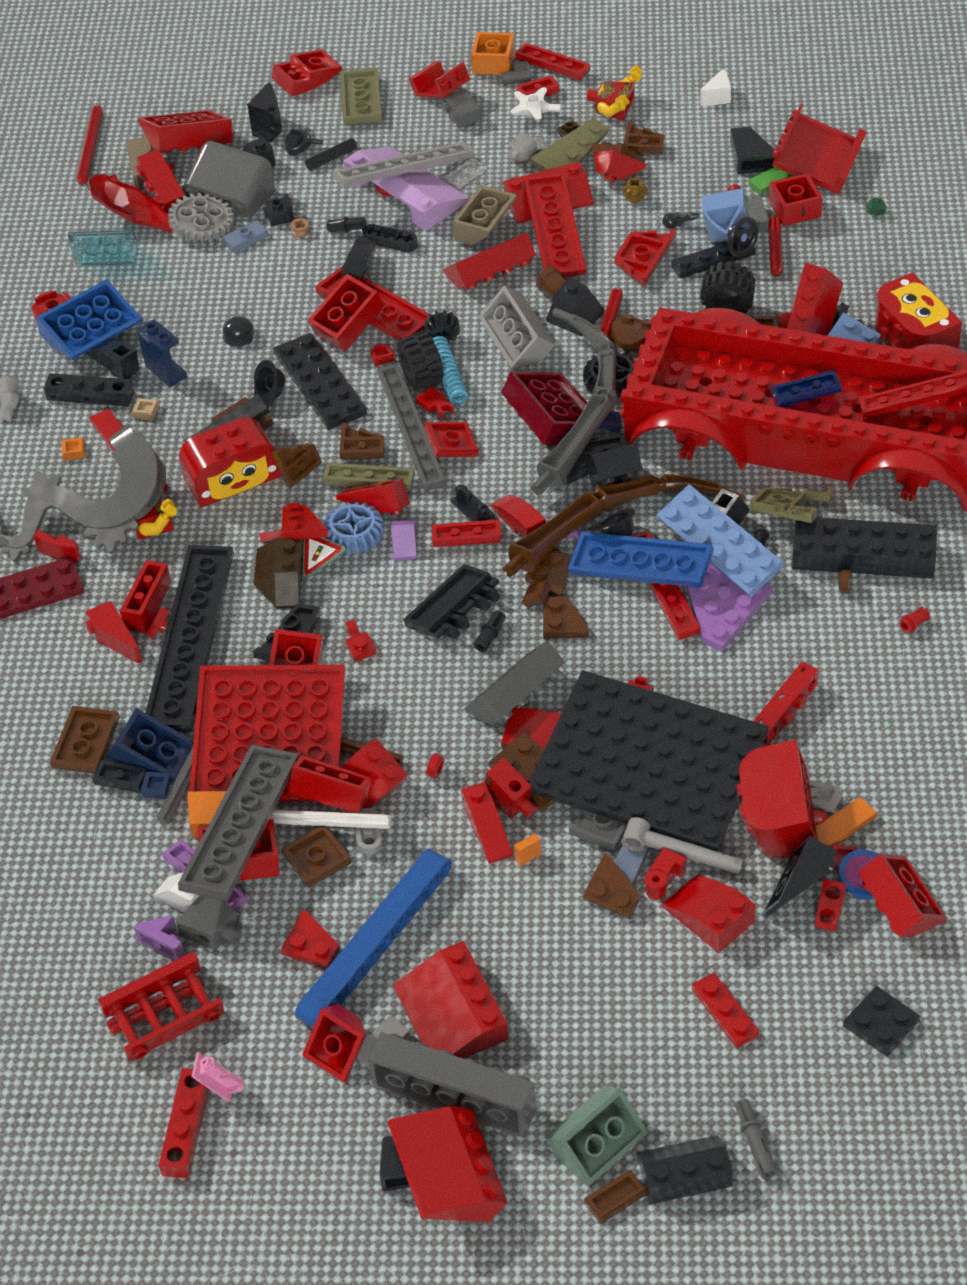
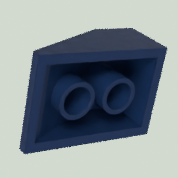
M135 708L107 757L117 763L145 767L148 772L170 773L171 782H175L193 747L194 741L140 709Z

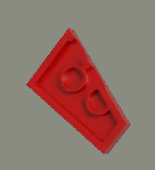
M290 503L287 506H283L282 540L328 537V530L306 505Z

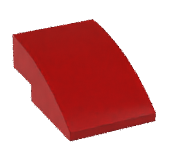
M323 49L290 55L289 62L273 65L272 79L291 96H295L326 83L342 70V66Z

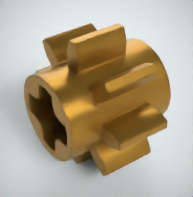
M631 178L626 181V186H622L625 200L631 203H639L644 200V195H648V186H645V181L639 178Z

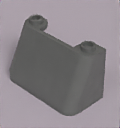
M207 141L202 146L182 187V191L188 198L190 193L198 196L199 192H204L232 202L234 212L248 219H251L264 205L265 201L276 191L272 166L266 158L213 141Z

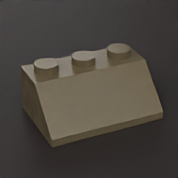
M480 185L452 221L454 240L473 246L488 236L517 199V195Z

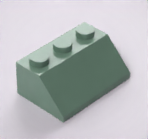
M604 1085L544 1138L557 1158L581 1181L590 1186L649 1132L621 1088Z

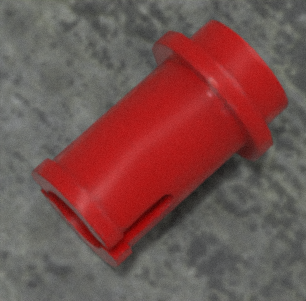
M921 606L910 615L902 616L899 622L901 629L906 633L914 632L919 625L930 619V613L927 608Z

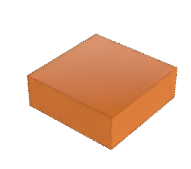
M83 437L62 440V457L64 461L85 458V442Z
M536 834L514 845L515 861L519 866L541 855L540 839Z

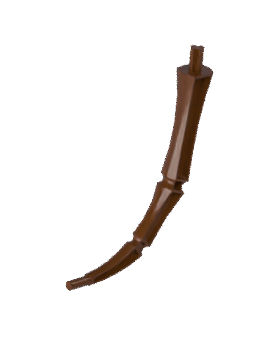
M664 474L660 478L650 475L625 483L598 486L595 488L594 493H584L550 521L511 544L508 550L510 561L503 567V571L507 572L508 577L515 575L520 569L532 573L546 555L564 538L581 526L599 517L601 511L609 512L631 500L657 495L659 491L678 493L690 484L701 494L716 497L723 488L739 495L743 501H745L746 496L713 482L672 474Z

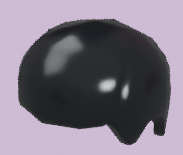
M242 316L229 318L222 328L223 341L235 347L251 343L254 334L253 324L248 318Z

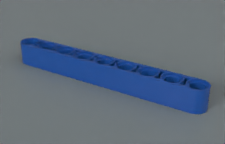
M429 848L422 853L302 998L295 1010V1017L314 1027L321 1008L337 1004L341 1006L446 878L452 866L451 859Z

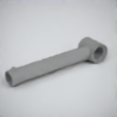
M637 817L629 820L621 841L626 849L633 852L642 851L644 845L661 851L663 848H666L687 859L736 874L740 873L743 859L650 831V824L646 820Z

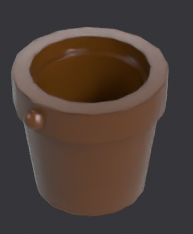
M549 267L539 275L536 287L554 299L557 290L566 280L559 270L555 267Z

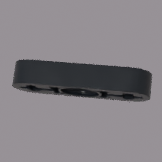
M368 224L365 229H362V236L378 241L377 246L404 252H412L418 248L417 235L412 232L376 224Z

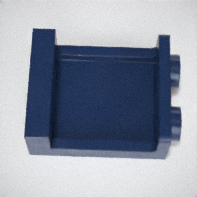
M155 319L139 327L137 332L145 367L170 388L187 378L186 371L171 358L170 349L179 344L178 338Z

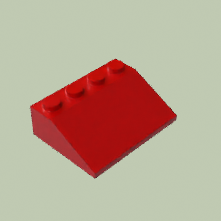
M211 110L137 118L151 146L159 149L161 153H171L172 149L189 151L190 147L201 149L207 141L223 145L233 143L232 119Z
M464 941L439 950L393 984V988L419 1041L426 1044L429 1048L438 1051L446 1050L454 1056L464 1059L509 1040L507 1022Z
M448 1106L393 1118L387 1122L421 1219L490 1222L508 1203L472 1108Z

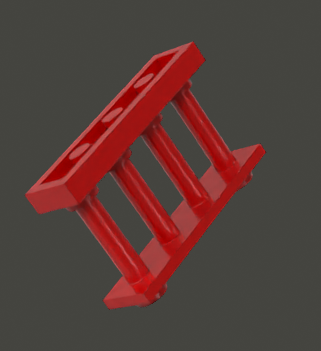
M194 951L98 999L105 1019L115 1016L129 1042L128 1045L123 1047L128 1062L145 1057L149 1051L206 1022L216 1021L224 1013L221 998L211 1002L196 976L197 972L201 970L199 959ZM181 980L188 981L201 1005V1008L189 1014L186 1013L172 987L173 984ZM159 991L164 993L177 1017V1020L165 1026L162 1025L148 999ZM133 1004L140 1005L153 1029V1032L140 1039L124 1012L125 1008Z

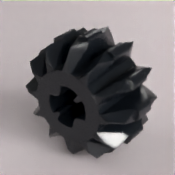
M444 309L440 313L435 311V315L428 314V318L424 323V329L432 339L437 336H443L449 344L450 340L456 341L457 335H460L459 319L453 314V311L447 313Z

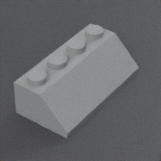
M506 285L501 288L479 315L489 334L510 367L514 370L542 361L556 345L523 294Z

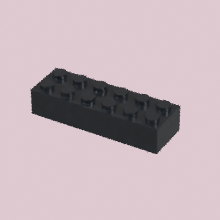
M818 517L812 523L796 520L792 569L827 572L851 570L852 573L934 579L937 525Z

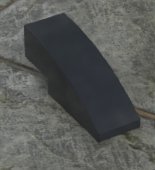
M359 235L346 258L340 274L345 276L348 274L357 280H361L375 256L378 241Z

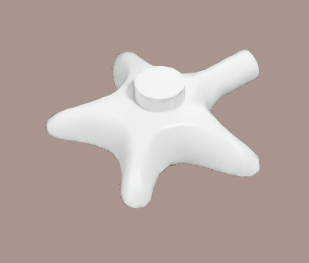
M544 87L528 96L516 91L514 95L520 103L510 112L515 116L526 115L534 118L536 121H540L542 113L561 112V104L547 103L544 100L547 88Z

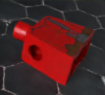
M505 758L486 772L485 784L495 806L510 818L515 817L519 812L527 818L532 817L536 813L538 807L530 800L531 785Z

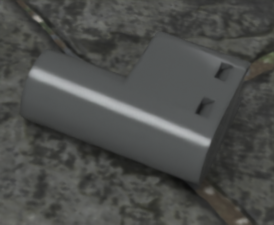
M528 61L512 63L513 71L501 73L503 84L531 80Z

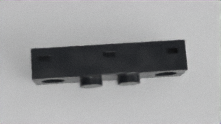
M49 373L44 386V392L48 401L129 407L134 395L132 379Z

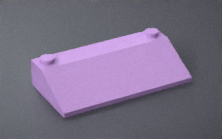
M391 147L358 150L343 160L344 167L347 168L397 157L402 154ZM426 169L371 181L408 205L411 210L412 223L424 231L429 230L464 206L470 199ZM365 183L356 184V186L361 187Z

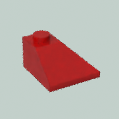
M339 1004L321 1008L302 1056L342 1082H347L366 1036L360 1018Z

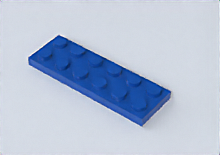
M581 532L568 570L572 575L702 588L714 548L712 544Z

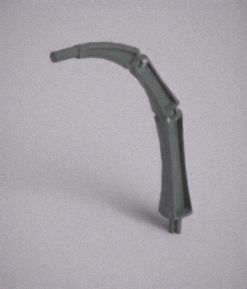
M558 308L553 310L552 315L567 321L571 326L578 329L593 345L597 353L598 377L593 388V394L590 396L582 414L572 429L537 464L539 478L531 486V490L538 496L549 485L561 489L581 453L612 411L613 403L617 400V353L614 350L613 342L605 333L587 320Z

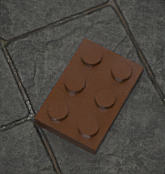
M72 706L51 757V768L95 774L100 761L104 760L120 719L119 713L117 711Z
M523 732L489 761V767L492 768L505 758L529 783L544 749ZM534 794L530 796V800L538 807L541 813L556 802Z

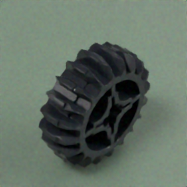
M616 351L617 398H620L622 390L627 388L628 375L633 373L634 359L632 355L627 356L626 352L619 354ZM592 356L591 360H587V364L583 369V382L587 391L591 392V395L593 394V388L598 377L597 356Z

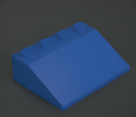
M107 279L36 317L39 334L52 348L71 360L143 321L141 316Z

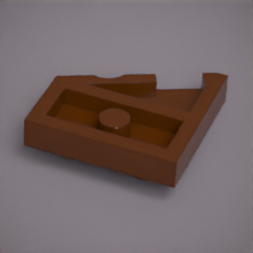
M604 853L582 896L584 900L629 920L641 899L640 893L606 853Z

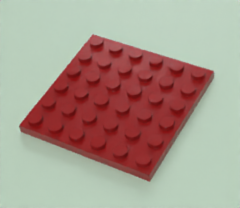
M345 665L200 666L189 792L227 791L251 745L296 753L299 758L305 756L340 767ZM291 778L278 801L318 802L290 793Z

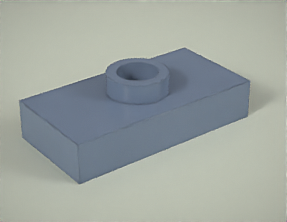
M256 220L222 238L223 243L233 253H236L268 237V232Z

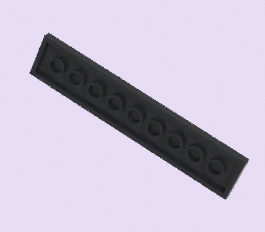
M188 545L145 712L176 731H192L196 715L200 666L208 665L234 556L233 547Z

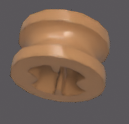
M298 218L291 222L292 235L294 237L303 238L310 233L309 222L306 219Z

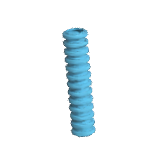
M443 336L434 337L433 341L438 349L443 365L442 382L449 401L454 405L463 404L468 399V393L466 392L448 341Z

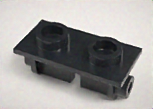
M461 484L456 486V497L450 499V502L472 522L486 521L495 516L486 504L482 503L468 490L467 486Z

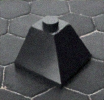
M568 279L557 290L546 322L582 336L583 333L571 326L567 321L553 316V310L558 308L594 324L605 313V309L586 285Z

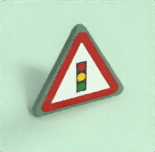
M323 537L303 539V576L305 578L311 577L346 552L345 546Z

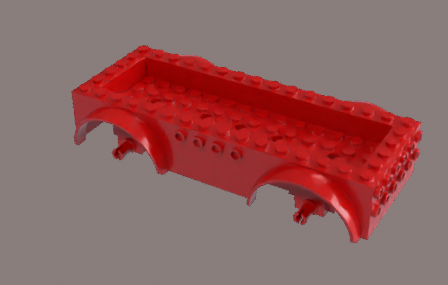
M659 307L656 316H652L650 330H647L645 333V343L640 345L639 358L634 360L633 373L628 375L627 388L622 390L620 401L623 403L621 418L624 419L625 441H629V445L634 444L635 440L647 431L668 428L676 434V442L683 443L679 452L681 459L685 460L688 454L687 460H691L696 447L707 448L710 440H713L730 452L736 460L739 470H744L747 463L804 473L849 482L848 490H852L853 484L864 474L880 469H890L892 473L896 474V482L904 483L901 492L903 500H907L909 493V501H913L919 486L928 488L930 480H939L953 490L962 503L963 511L967 512V393L868 418L863 417L859 400L860 397L966 371L967 352L955 347L939 344H928L911 349H903L761 325L744 313L725 308H710L691 313Z

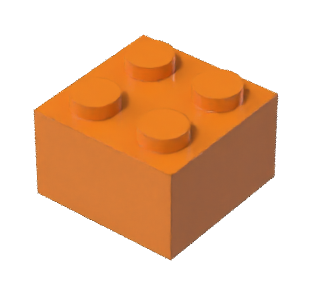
M477 32L471 53L472 73L501 76L502 72L511 71L515 56L514 33Z

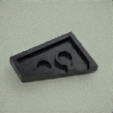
M297 603L282 619L278 629L312 634L320 616V607ZM271 632L266 637V642L253 651L254 658L270 661L274 633Z

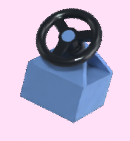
M743 188L702 196V212L710 243L727 240V247L731 255L735 257L746 255L757 241L759 228L756 220L749 215ZM751 236L749 243L744 248L745 242L747 241L748 237ZM734 242L738 244L737 250L734 248Z

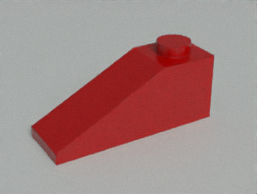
M403 478L345 489L335 495L336 500L345 503L355 504L357 501L360 505L367 503L368 507L374 506V509L379 511L380 514L390 512V515L403 512L404 507L410 504Z
M111 601L85 611L88 621L84 623L89 635L94 634L99 643L136 663L142 662L138 645Z
M485 781L461 789L463 809L488 863L491 864L513 856L496 806Z

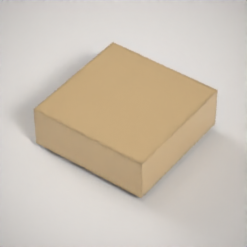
M138 398L132 411V417L153 421L160 407L159 401Z

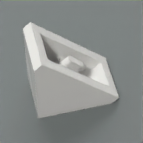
M722 69L701 88V106L731 103V85L726 70Z

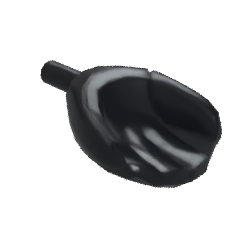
M291 129L285 139V150L290 156L298 155L310 147V143L323 145V140L312 139L311 135L304 131Z

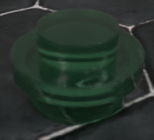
M873 198L866 205V212L874 217L885 214L887 210L884 200L880 198Z

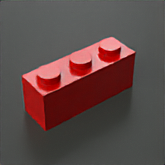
M159 149L137 157L135 170L137 175L143 178L146 191L148 193L151 192L156 203L169 213V208H172V203L176 204V199L183 200L184 192Z
M149 560L145 561L120 609L121 618L128 630L142 633L147 632L172 583L168 564Z
M301 756L292 767L289 792L301 798L321 802L326 806L343 809L348 813H360L368 802L372 777Z

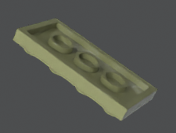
M378 68L340 72L343 124L355 125L382 121Z

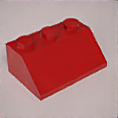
M879 854L858 872L863 880L864 888L873 895L877 901V908L886 915L890 921L891 930L899 937H915L948 920L906 856Z

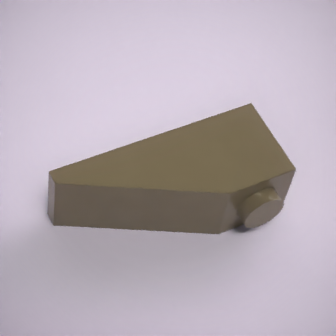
M147 137L126 140L134 184L140 190L144 185V180L137 175L135 170L137 157L155 150Z

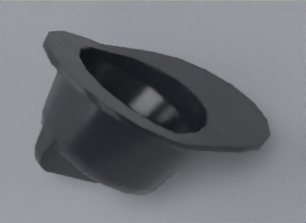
M263 360L257 365L254 372V396L258 394L268 408L274 399L281 395L285 387V376L281 370L276 368L272 361Z
M629 508L618 511L602 522L589 527L588 531L602 530L604 534L630 536L635 527L632 517L635 514V510Z

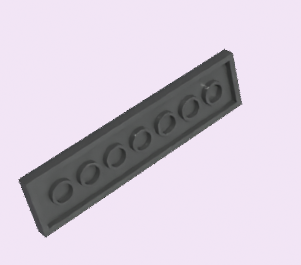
M256 745L250 746L178 882L179 891L224 901L229 900L291 778L292 767L299 759L298 754Z

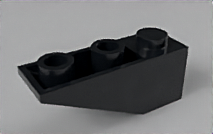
M108 340L85 353L121 379H126L140 370L137 350L124 341Z

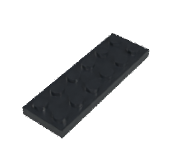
M312 333L273 347L274 355L327 430L367 415L363 403Z

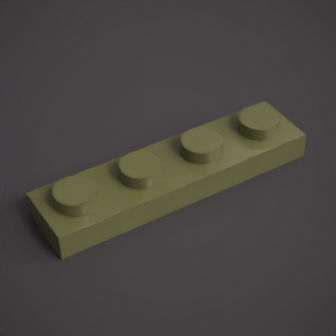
M327 462L323 483L324 485L360 487L403 478L406 490L411 491L415 469Z

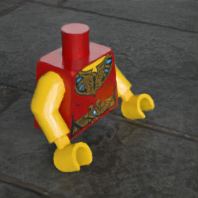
M638 65L632 67L629 71L630 75L626 76L623 80L604 81L598 91L588 90L587 101L595 102L597 114L604 115L606 118L611 117L625 120L635 99L634 80L636 82L640 81L642 77V70Z
M159 499L151 511L136 521L139 525L138 530H133L136 537L142 540L174 530L170 517L175 516L177 513L175 503L170 499H166L164 502Z

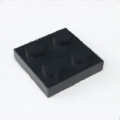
M876 985L844 1019L843 1027L887 1057L920 1022V1015Z

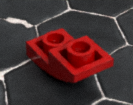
M41 530L33 534L37 550L58 560L72 556L73 562L78 563L81 561L80 548L73 539L69 540L62 534L55 539L51 534L47 535Z

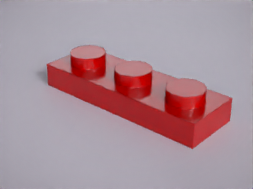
M500 519L431 525L433 547L501 542Z
M715 972L692 984L694 994L736 1049L759 1037L757 1027Z

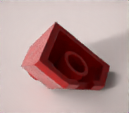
M616 150L594 153L597 174L603 176L605 181L611 183L624 180L642 171L647 166V164Z

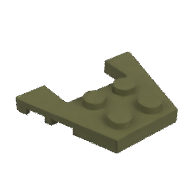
M762 488L750 501V510L757 511L759 514H771L812 523L817 517V508L801 505L807 500L830 502L835 497V488H826V492H817L814 488H807L804 492H799V490L792 491V488Z

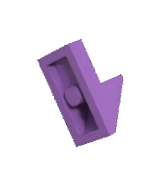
M392 521L391 533L394 561L417 559L415 521Z
M173 916L137 923L134 926L137 940L143 945L173 961L185 956L182 941L174 935L177 927Z

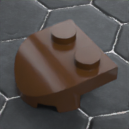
M631 314L620 315L612 323L610 340H615V346L635 350L636 346L644 345L645 333L647 330H650L651 320L637 319Z

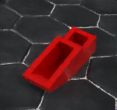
M509 494L490 504L491 508L515 534L519 532L523 537L546 523V519L534 507L514 495Z

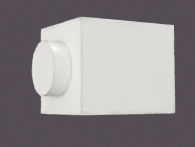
M180 873L167 877L153 897L184 913L200 895L178 890V882L183 874Z

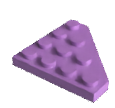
M709 564L702 588L686 587L693 607L694 617L700 626L702 643L723 652L773 592V586L766 583L750 598L714 566Z

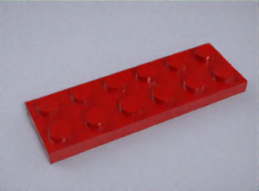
M564 172L524 177L525 191L543 271L549 267H555L563 277L586 274V266Z
M342 267L315 286L317 294L324 298L328 297L345 277V275L340 274ZM364 276L359 280L376 290L385 304L383 309L371 321L370 325L398 341L404 337L425 331L424 323L429 313Z

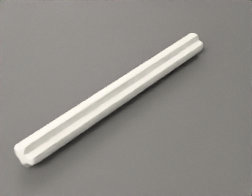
M274 810L270 819L274 820V824L389 829L391 827V816L382 814Z

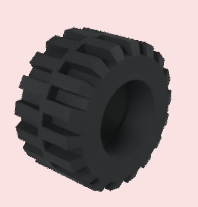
M727 261V263L718 262V265H711L710 269L705 271L702 279L700 292L702 306H705V309L725 308L747 313L749 308L752 307L756 280L753 277V273L748 271L746 266L742 267L737 262L733 264L731 263L732 261Z
M421 331L399 339L397 343L399 362L408 383L413 389L418 391L443 381L441 357L433 339L427 332Z

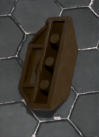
M279 538L257 548L254 586L265 598L272 602L276 609L293 608L297 603L300 604L303 574V539L282 540V538Z

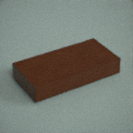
M628 1170L584 1198V1204L601 1225L645 1197L647 1190L634 1173Z

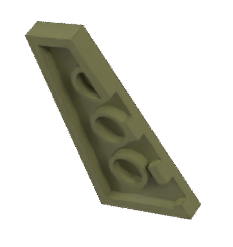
M592 118L531 157L530 163L541 171L570 163H581L591 152L593 143L599 144L609 133V127Z

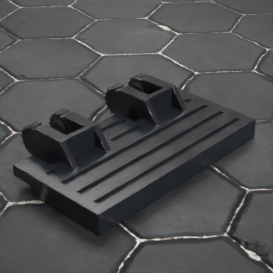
M463 564L403 619L405 626L437 639L444 635L456 640L461 635L458 629L467 630L470 627L469 621L462 616L473 607L487 611L491 607L488 600L497 602L500 599L499 593L494 589L500 583L499 579L492 577L489 572Z

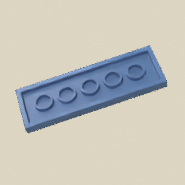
M690 484L656 515L659 521L684 542L712 544L714 552L710 564L750 598L784 567L783 561Z

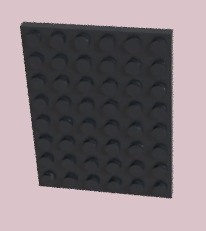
M582 670L529 781L532 787L531 794L628 824L631 818H642L650 824V831L719 852L740 801L737 791V784L741 783L739 775L740 764L748 753L762 747L769 726Z

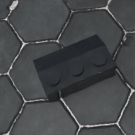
M718 1135L636 1152L650 1205L733 1187L732 1165L726 1146Z

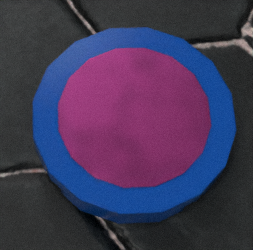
M856 850L848 853L842 859L838 868V881L847 884V893L849 892L857 899L870 900L874 898L864 888L863 880L858 872L879 855L878 853L870 850Z

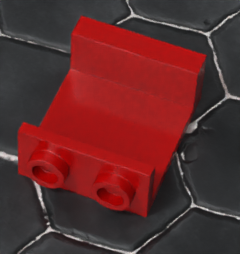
M434 61L409 78L415 96L444 98L471 80L464 62L459 63L444 73L440 61Z

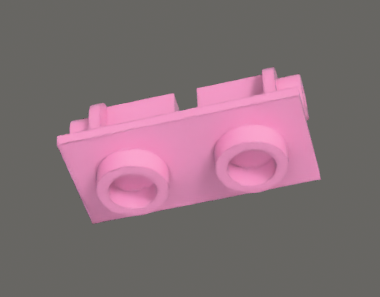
M200 1052L197 1053L192 1073L194 1079L227 1102L231 1101L232 1093L243 1091L245 1088L243 1078L234 1075L232 1072H227V1069L217 1063L213 1057H205Z

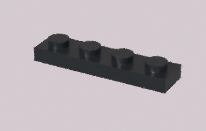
M747 239V241L745 242L744 248H745V247L747 246V244L749 243V241H750L749 239ZM734 242V248L737 250L738 244ZM723 243L671 260V267L681 279L710 269L711 265H718V262H734L755 255L756 248L753 246L746 255L735 257L730 254L727 243Z

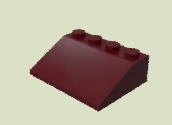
M510 371L501 391V394L515 409L518 416L525 421L529 429L539 438V441L546 446L558 445L572 429L587 404L586 400L562 372Z

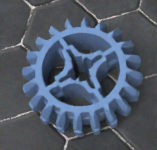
M358 501L355 504L348 502L346 506L339 504V508H332L331 513L326 514V520L323 521L328 530V537L325 538L345 546L349 556L352 553H356L359 556V553L362 551L368 553L369 548L375 549V545L380 543L381 537L384 534V522L379 511H376L374 506L368 507L367 503L360 505Z

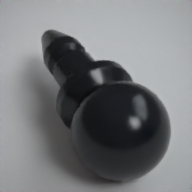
M680 212L675 214L667 213L662 219V224L666 228L680 227L684 222L700 217V214L693 212L689 214H680Z

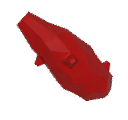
M106 174L93 175L89 180L88 185L92 198L105 206L110 212L117 214L127 222L129 221L139 226H151L166 232L173 231V228L169 227L168 213L154 199L137 187L118 181L116 174L111 176Z

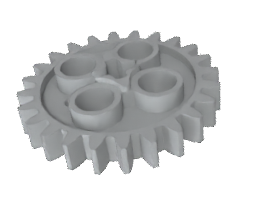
M200 192L198 196L190 193L189 198L183 195V200L176 199V204L172 203V208H169V227L173 228V233H178L179 238L185 236V241L191 238L193 243L197 240L204 243V240L207 239L211 243L212 238L219 240V235L225 236L226 232H230V227H233L234 213H232V207H229V203H223V198L217 200V196L209 197L207 193L205 196H202Z

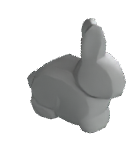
M519 132L516 139H512L509 143L512 149L508 154V158L523 163L529 161L535 153H539L548 146L541 136L532 137Z
M10 376L0 378V421H12L13 411L19 401V378Z

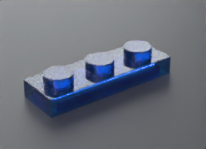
M835 370L770 386V393L777 407H785L842 392V384Z

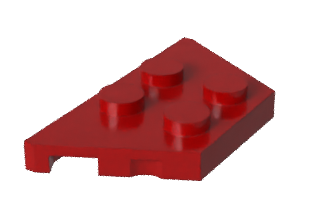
M657 230L630 232L615 255L614 264L640 284L646 285L675 239L676 230H669V234H657Z

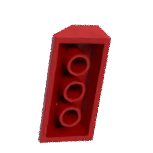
M570 163L503 181L504 191L517 195V199L509 208L516 223L532 221L524 186V177L564 172L572 210L593 205L587 175L581 163Z
M524 233L444 268L443 272L458 290L463 287L469 290L478 286L477 281L483 279L485 283L496 278L495 274L500 271L504 275L513 271L512 266L519 264L522 267L531 263L530 259L537 255L528 234Z
M805 263L786 329L828 336L831 331L843 282L828 269Z

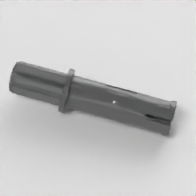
M748 1099L739 1100L735 1103V1107L742 1123L740 1130L746 1135L761 1178H772L778 1173V1169L762 1133V1122L756 1119Z

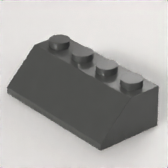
M547 640L527 653L463 709L491 725L499 720L503 723L513 715L511 710L515 706L519 709L529 701L527 696L531 692L535 695L545 687L543 682L547 678L551 681L561 673L559 668L566 662Z

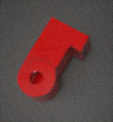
M663 848L645 876L646 895L654 900L664 898L668 892V885L675 875L682 878L686 873L687 858Z
M823 879L815 928L836 932L846 898V883ZM829 888H835V889L839 890V892H838V891H833V890H828V889H829Z

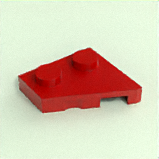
M302 910L281 947L282 955L323 969H327L340 951L339 944L305 910Z

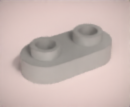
M364 808L359 814L379 813L375 809ZM355 827L357 846L360 852L372 855L381 850L383 841L380 828Z

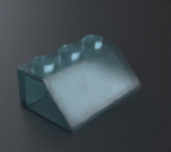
M130 230L68 232L75 266L136 264L138 244L135 232Z

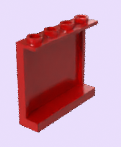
M801 103L798 110H793L790 121L787 122L784 133H782L778 142L780 146H776L772 157L775 158L772 166L794 176L808 173L815 185L839 195L867 131L859 129L856 137L801 114L800 112L804 105Z

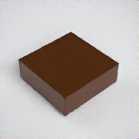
M547 580L529 585L522 603L526 608L544 603L551 585Z

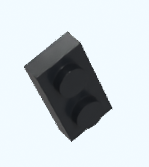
M101 760L92 779L94 785L140 793L145 773L148 770L145 767Z

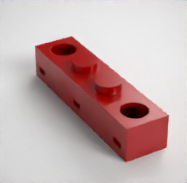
M802 661L754 719V722L759 723L763 721L762 724L769 726L762 747L769 746L784 726L790 725L798 709L801 710L805 706L808 696L818 685L819 669Z
M182 1068L158 1164L161 1175L165 1177L189 1179L210 1089L192 1077L193 1069ZM187 1082L200 1083L195 1088L186 1087ZM171 1149L173 1151H183V1156L179 1161L172 1162L169 1160Z

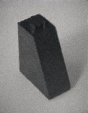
M751 127L730 129V146L737 175L765 172L774 168L772 166L775 160L772 157L774 149Z

